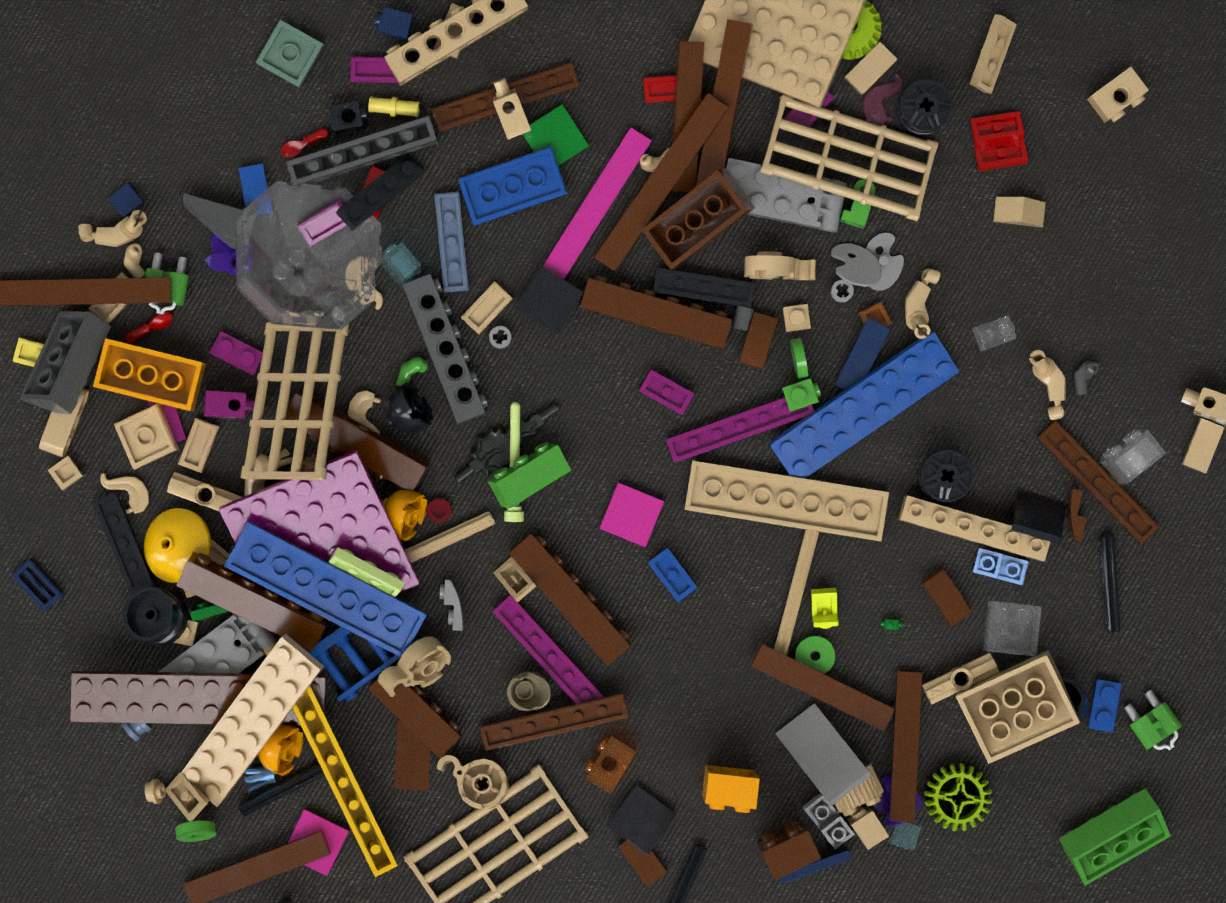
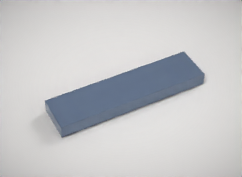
M459 192L434 194L444 293L469 291Z

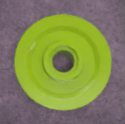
M867 0L856 23V30L852 32L842 59L852 60L867 55L879 41L882 22L874 5Z

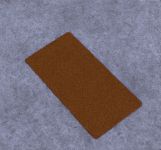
M397 720L394 789L428 791L431 749L401 720Z

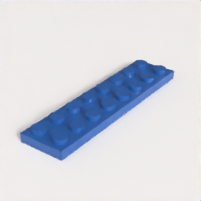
M931 330L929 335L925 334L926 338H919L768 442L789 476L805 479L959 373L958 368L935 332Z
M249 520L224 564L225 567L399 657L411 645L427 616L426 612L329 564L328 561Z

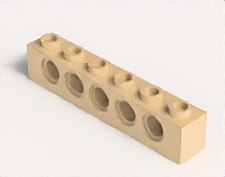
M472 0V5L465 9L463 6L455 9L450 13L452 17L444 22L442 19H439L429 26L430 30L424 34L417 32L409 37V42L402 47L398 44L387 51L388 55L384 57L400 86L450 57L452 55L450 54L458 48L462 50L527 11L528 5L525 0H500L504 3L505 7L499 12L492 10L490 7L491 3L495 0ZM472 13H479L483 16V21L480 24H473L470 22L469 17ZM451 26H459L462 29V33L458 37H452L449 35L448 29ZM436 38L440 40L441 45L438 49L431 50L427 47L428 40ZM410 51H416L420 55L418 61L414 63L408 62L405 56Z
M904 496L898 520L1038 561L1045 562L1050 541L1013 531L1010 525L911 496Z

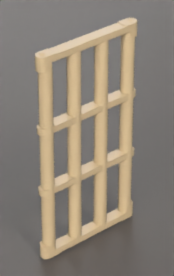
M782 93L765 159L760 167V173L769 176L776 175L811 186L814 190L821 189L859 201L862 205L869 204L904 215L907 219L918 221L934 155L938 148L937 141L931 139L924 140L886 128L887 126L883 124L879 126L841 114L838 110L832 111L822 107L819 108ZM784 108H792L830 120L828 133L782 119ZM836 123L878 135L875 148L833 135ZM778 130H786L824 142L822 155L775 141ZM883 138L929 151L926 164L880 150ZM830 145L872 157L869 170L827 157ZM772 151L818 164L816 177L769 163ZM878 159L923 173L921 185L919 186L875 172ZM824 167L866 179L863 192L822 180ZM871 183H879L917 195L915 208L870 195Z
M266 323L264 331L266 337L260 373L257 374L258 385L253 416L249 423L251 428L245 465L242 466L241 471L242 479L325 480L327 471L325 468L330 432L334 425L332 419L338 382L341 380V375L339 374L345 336L348 334L349 324ZM276 331H289L283 373H270ZM313 331L306 373H293L299 332ZM323 331H336L329 374H318L316 371ZM268 381H281L275 420H262ZM292 381L304 382L299 420H285ZM315 382H328L322 420H309ZM261 428H274L267 471H254ZM284 428H297L291 471H277ZM307 428H321L314 472H301Z
M540 764L533 767L526 776L509 786L507 795L501 804L492 809L474 810L457 823L448 825V829L416 851L412 850L403 856L404 861L413 870L434 903H446L482 877L491 890L472 903H490L496 898H501L504 892L535 871L542 870L545 864L579 842L580 844L589 838L588 833L580 826ZM541 777L549 790L509 817L501 804ZM555 798L563 811L523 837L515 825ZM497 808L504 821L468 845L460 832ZM567 819H570L577 831L537 858L529 845ZM508 829H511L518 841L484 865H481L474 853ZM455 836L463 849L423 875L415 863ZM524 849L532 862L496 886L488 873ZM469 857L477 869L437 896L429 883Z

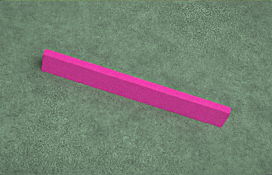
M633 128L629 129L544 263V268L563 280L565 279L652 140Z

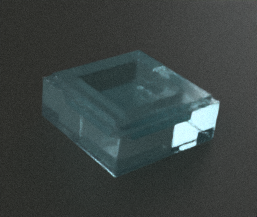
M906 822L896 825L890 844L914 851L922 827Z

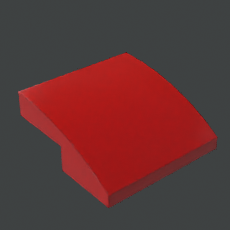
M1020 111L972 118L970 120L978 171L1028 163Z

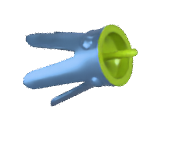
M264 766L248 767L245 771L246 774H254L245 778V782L249 783L248 787L251 788L248 790V793L265 784L276 783L275 774L277 773Z

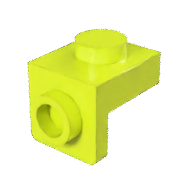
M836 588L811 589L814 627L827 629L832 626H838Z

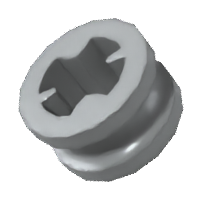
M838 280L831 288V295L837 302H847L854 293L853 285L845 280ZM844 284L848 287L846 290L848 296L844 298V295H842V298L836 295L838 293L836 287L838 285L842 287Z
M504 326L494 327L489 334L491 344L499 349L507 347L512 339L510 331ZM499 330L505 331L504 335L507 334V340H503L502 344H497V340H493V336L497 335Z

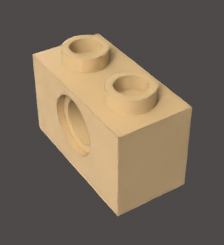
M1130 67L1091 95L1087 100L1104 123L1110 119L1115 122L1126 114L1123 109L1131 104L1134 108L1144 101L1145 97L1143 95L1149 90L1133 68ZM1115 91H1121L1125 95L1123 103H1119L1114 99Z
M861 805L857 808L858 811L851 814L847 820L864 846L869 850L889 837L871 808Z

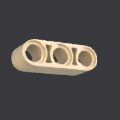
M82 389L77 400V406L71 414L51 412L40 441L39 449L62 458L66 455L86 404L89 390Z

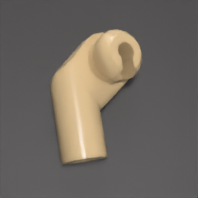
M667 148L660 157H652L648 154L641 156L639 160L641 168L647 172H654L670 148Z
M137 243L127 247L124 266L134 278H144L146 272L139 265L142 247Z

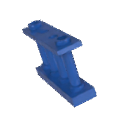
M340 627L319 642L313 651L308 650L307 652L316 660L321 661L342 690L343 694L337 697V700L340 702L345 699L348 703L359 694L358 688L401 657L397 655L391 657L386 649L368 641L384 663L371 672L349 642L348 634L351 631ZM334 644L337 647L341 646L363 677L361 681L352 687L329 657L330 652L328 649Z

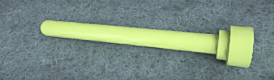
M513 402L510 406V467L515 464L514 460L520 457V404L518 402ZM518 503L512 508H507V511H504V521L523 522L524 511H522V506H519Z

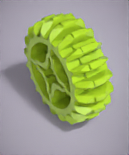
M949 764L950 772L947 773L946 769L941 767L940 771L943 776L939 777L936 773L932 774L937 782L935 784L931 781L927 782V785L933 788V790L924 791V795L932 797V799L926 800L924 803L926 806L933 805V808L928 811L929 815L938 813L934 818L936 823L944 819L942 823L943 828L946 829L951 822L953 831H957L958 824L961 825L963 831H966V822H969L974 828L976 827L974 818L981 822L984 820L979 814L981 810L989 813L990 810L983 805L984 803L991 804L992 800L985 798L984 795L991 794L992 791L988 788L983 789L989 783L988 780L978 781L982 777L980 771L972 776L974 767L969 766L967 771L964 772V764H959L958 771H956L954 764ZM957 777L951 790L940 791L946 781ZM964 778L974 783L978 796L966 793ZM961 790L960 794L966 798L960 799L956 805V801L949 796L957 795L958 791ZM938 799L950 801L952 817L946 815L941 810ZM976 803V806L969 814L960 817V813H962V809L966 804Z

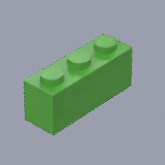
M544 442L534 448V453L514 460L515 464L508 469L506 467L501 468L493 474L494 477L488 480V483L501 507L512 508L571 471L557 444Z

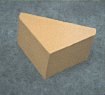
M996 197L993 222L1043 227L1046 202L1027 197Z
M512 557L493 572L517 602L537 586Z

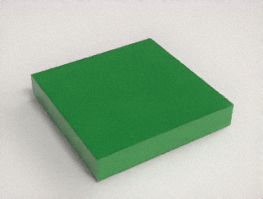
M560 105L530 125L531 131L522 134L533 152L552 146L558 166L589 147L563 105Z

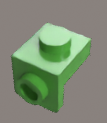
M811 378L782 388L790 412L818 403L817 397L821 396L817 382L812 383Z

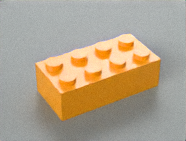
M105 338L93 387L194 412L206 364Z
M705 765L702 791L705 804H709L710 809L725 810V806L734 807L736 812L750 813V809H756L760 778L755 770Z

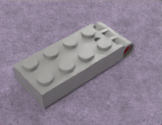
M728 158L726 169L755 207L747 215L828 232H838L845 197L821 189L814 190L811 186L776 175L769 176L760 173L761 164ZM821 177L822 180L847 187L845 182ZM809 198L814 200L813 204L808 203Z
M234 614L159 672L240 674L264 656V650L275 645L278 640L271 631ZM237 639L241 641L240 646L236 645Z

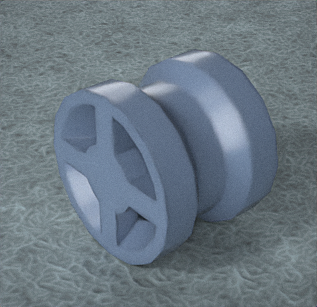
M121 723L128 735L136 742L141 739V735L144 732H149L153 729L150 723Z

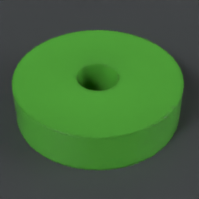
M801 338L791 339V352L797 378L808 377L807 362Z
M809 636L798 644L795 650V660L825 674L834 664L835 651L831 643L825 638ZM813 651H817L820 655L816 661H813L810 657Z
M191 821L175 827L176 839L183 842H196L216 836L215 823L211 821Z

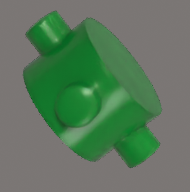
M885 619V621H881V626H884V629L899 630V628L903 627V623H900V620Z

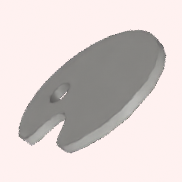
M890 233L878 234L872 238L865 248L877 258L881 265L882 274L880 281L873 286H869L876 291L890 288L898 279L904 263L902 255L892 257L889 254V250L895 242L894 235ZM880 246L883 248V252L877 255L876 248Z
M843 243L831 250L832 257L846 263L836 268V274L846 282L867 287L873 286L880 281L882 274L881 265L877 258L867 249L855 244ZM848 254H853V255H855L856 257H855V258H850V257L848 256Z

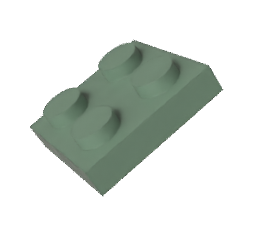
M280 20L257 59L256 64L300 88L323 49L324 44Z

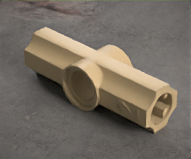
M174 472L167 490L168 493L219 511L220 506L242 498V496ZM204 488H208L212 492V498L208 502L202 501L200 493Z
M987 653L960 667L953 668L950 672L923 684L922 687L932 705L999 673V670L991 654ZM958 672L966 674L967 679L963 685H956L954 677Z

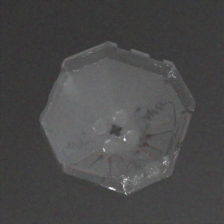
M277 181L244 208L236 221V288L271 324L342 330L375 301V272L382 264V247H380L379 242L381 223L373 215L354 231L345 226L312 246L309 245L297 224L341 199L343 204L348 202L354 196L346 188L336 187L335 190L322 189L321 185L301 184L300 187L288 186L287 182ZM293 267L297 269L302 268L304 270L302 273L304 277L302 278L300 275L295 277L293 275L295 272Z

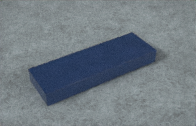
M870 318L867 319L835 382L836 386L845 390L869 373L890 331L889 327Z
M846 847L821 856V859L779 878L781 884H785L851 860L850 852Z

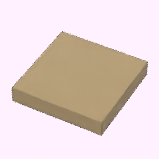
M155 404L114 424L133 470L179 450L160 404Z

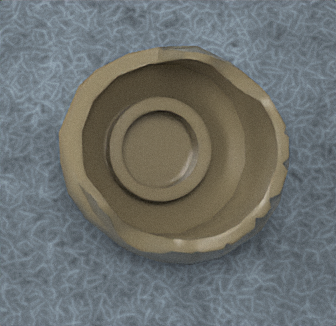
M526 671L519 673L510 681L507 688V696L510 703L521 711L543 708L548 704L551 696L547 680L537 672Z

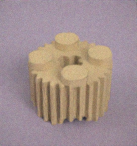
M871 764L865 767L871 776L835 803L838 812H843L844 816L857 812V808L862 804L866 803L867 806H871L881 801V793L884 790Z

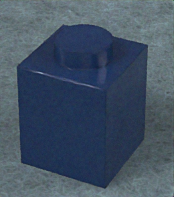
M384 7L383 12H378L375 27L378 28L379 35L408 42L414 16L411 13Z

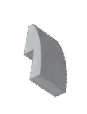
M446 579L445 584H440V599H444V605H454V610H449L448 625H453L452 630L463 631L464 619L460 597L452 580Z
M821 793L803 806V809L834 849H837L855 835L833 805L831 806Z

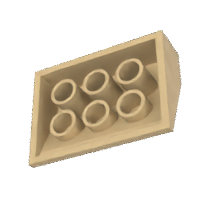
M1049 650L992 675L956 694L960 707L988 764L1080 723Z

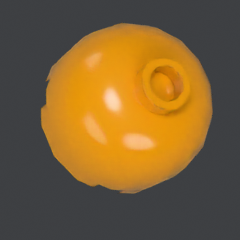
M399 490L383 501L399 538L403 541L411 539L417 531L413 529L417 521L419 524H422L427 511L428 503L423 498L425 496L416 491Z
M281 724L258 754L259 760L265 768L282 776L288 774L295 765L291 764L294 755L299 758L303 746V733L299 732V728L288 724Z

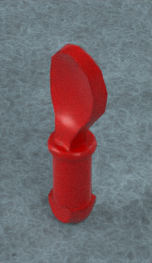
M320 128L306 137L303 136L304 140L302 141L292 140L285 143L280 150L281 155L285 158L295 157L304 146L307 145L309 148L310 145L326 139L329 136V130Z
M165 311L164 314H156L149 323L146 324L144 322L142 326L128 332L125 335V341L127 343H134L144 335L150 334L152 329L166 328L172 322V314L169 311Z

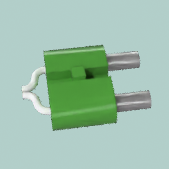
M154 253L152 269H146L145 278H172V303H167L172 306L164 307L160 310L158 305L149 304L157 310L158 314H164L166 310H172L176 305L184 306L189 276L185 274L187 258L179 257L176 272H164L160 270L163 254Z
M1152 690L1144 695L1153 706V710L1143 717L1138 715L1131 703L1124 707V710L1133 721L1130 727L1146 750L1151 747L1157 750L1164 748L1171 750L1175 747L1174 741L1178 738L1177 730L1182 727V724L1166 701L1160 703ZM1174 733V737L1170 741V746L1167 744L1161 746L1156 745L1164 738Z

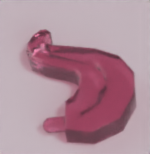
M898 74L894 75L895 82L877 86L866 95L863 111L868 122L880 126L882 124L885 125V121L891 122L893 120L892 117L886 116L882 100L900 91L902 80Z

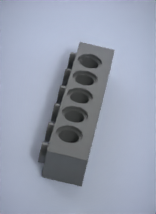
M427 116L299 157L286 163L293 185L298 189L438 144L431 119Z
M428 274L403 284L457 424L459 425L486 414L484 408L488 407L487 401L483 393L478 394L475 386L479 384L475 371H469L466 362L470 361L466 348H460L457 339L461 338L457 325H451L448 318L449 315H452L448 302H442L439 293L443 290L438 277L433 279L432 275ZM426 296H433L435 298V305L431 309H425L422 306V300ZM435 319H442L445 323L444 329L440 332H434L431 329V323ZM451 342L453 344L454 350L450 355L441 354L440 346L442 343ZM453 365H460L463 373L461 377L455 379L450 377L449 369ZM462 388H469L472 391V397L469 401L463 402L459 399L458 393Z

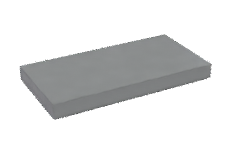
M815 703L775 733L831 806L871 776Z

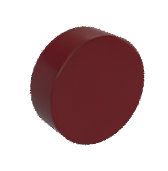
M443 498L433 499L427 506L428 517L436 523L447 521L452 514L450 503Z

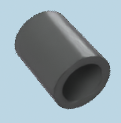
M737 306L732 328L749 331L754 309Z

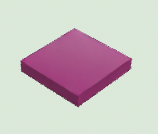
M618 483L600 529L646 547L664 501Z
M304 809L289 842L322 830L331 854L305 864V866L328 876L350 830Z

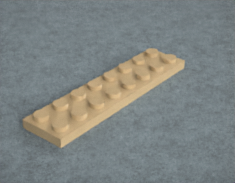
M692 461L684 510L881 541L889 492Z
M284 634L181 773L186 776L187 780L194 783L199 790L203 791L210 802L218 807L324 668V665L287 634Z

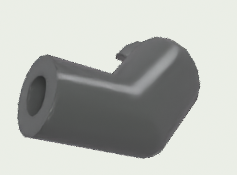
M1095 361L1083 362L1074 372L1076 395L1088 394L1087 381L1099 371V365Z

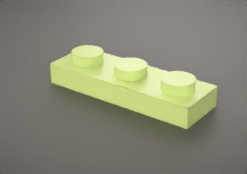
M337 548L328 561L329 564L393 597L398 595L405 583L397 575L380 570L374 563L363 561L346 549Z

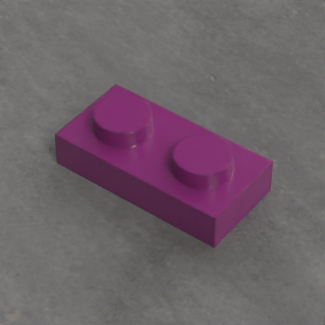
M220 331L210 354L255 376L261 365L263 352Z
M650 370L639 392L680 415H683L694 395L691 391L653 370Z

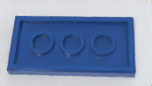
M552 146L458 178L473 226L568 194Z

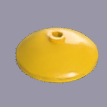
M182 508L166 510L152 521L144 539L146 563L153 574L163 581L178 583L193 552L197 554L202 553L207 556L210 555L211 538L208 527L203 519L193 511Z

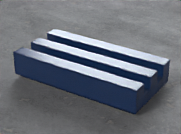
M28 559L11 575L44 612H47L52 605L64 596L62 591L32 559ZM30 567L56 595L53 597L26 568ZM23 573L49 602L45 603L19 575Z

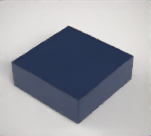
M128 183L108 198L123 218H126L144 203Z

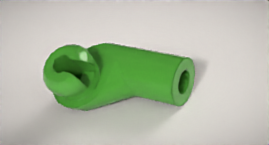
M414 357L403 363L396 385L401 386L404 383H409L412 374L417 372L424 373L428 368L427 361L421 357Z

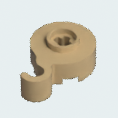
M757 252V256L745 257L744 277L772 280V278H779L781 276L783 279L815 280L816 260H799L793 257L782 256V252Z
M432 636L424 637L415 641L405 650L397 666H390L383 670L378 677V682L391 697L395 695L394 688L400 683L405 687H414L418 684L421 687H426L441 678L443 674L440 671L444 668L445 664H450L451 655L437 638Z
M446 755L438 761L437 769L441 772L445 771L448 763H454L453 775L457 779L459 793L462 800L471 807L480 810L492 809L501 804L506 797L509 788L508 777L504 769L494 761L480 759L463 766L459 759L451 755ZM484 778H487L489 787L479 791L480 786L477 782L479 779L483 781Z

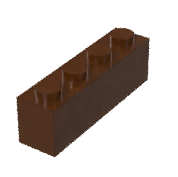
M378 679L368 688L439 758L462 736L459 733L461 730L459 725L452 719L447 721L441 715L443 710L435 702L432 701L429 704L423 698L425 693L417 685L405 687L400 683L394 688L395 695L393 697L379 684Z

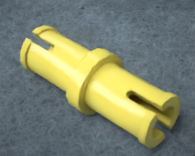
M370 96L368 111L371 113L390 114L391 117H396L397 115L418 117L420 101L398 100V97L387 99Z

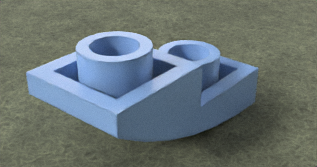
M979 548L973 572L1023 585L1029 561Z

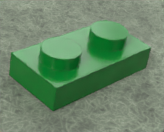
M210 602L195 605L196 611H192L190 614L194 622L229 611L217 605L211 606Z

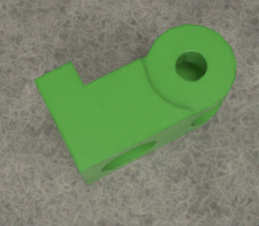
M866 179L859 180L853 189L863 192ZM871 183L869 191L870 195L875 194V187L873 183ZM853 200L850 211L843 210L840 222L863 229L866 225L871 205H862L859 201Z

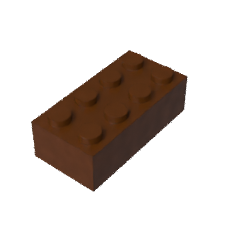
M723 168L715 171L643 228L642 231L668 267L673 270L686 263L755 209V207L728 170Z
M796 819L782 825V830L776 833L770 830L760 835L761 840L757 841L774 880L821 859L802 820L799 822Z

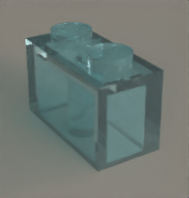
M402 242L397 246L393 243L383 252L382 266L401 288L403 284L408 283L420 273L421 264Z

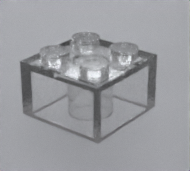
M1137 429L1122 438L1124 441L1122 445H1114L1104 452L1105 458L1100 462L1119 485H1125L1164 456L1166 452L1148 429L1142 431Z
M988 600L983 650L1037 656L1042 607Z

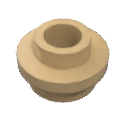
M152 779L151 782H147L145 785V796L148 802L160 804L166 794L165 786L159 779Z

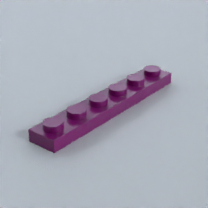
M782 398L666 439L673 462L676 463L804 418L812 413L814 409L812 405L790 412L786 399Z
M512 595L492 611L575 703L604 697Z

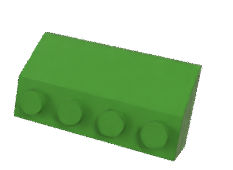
M1144 789L1134 793L1118 805L1110 807L1097 817L1089 819L1078 828L1068 831L1059 840L1081 881L1086 886L1164 841L1171 835L1159 807L1147 790Z

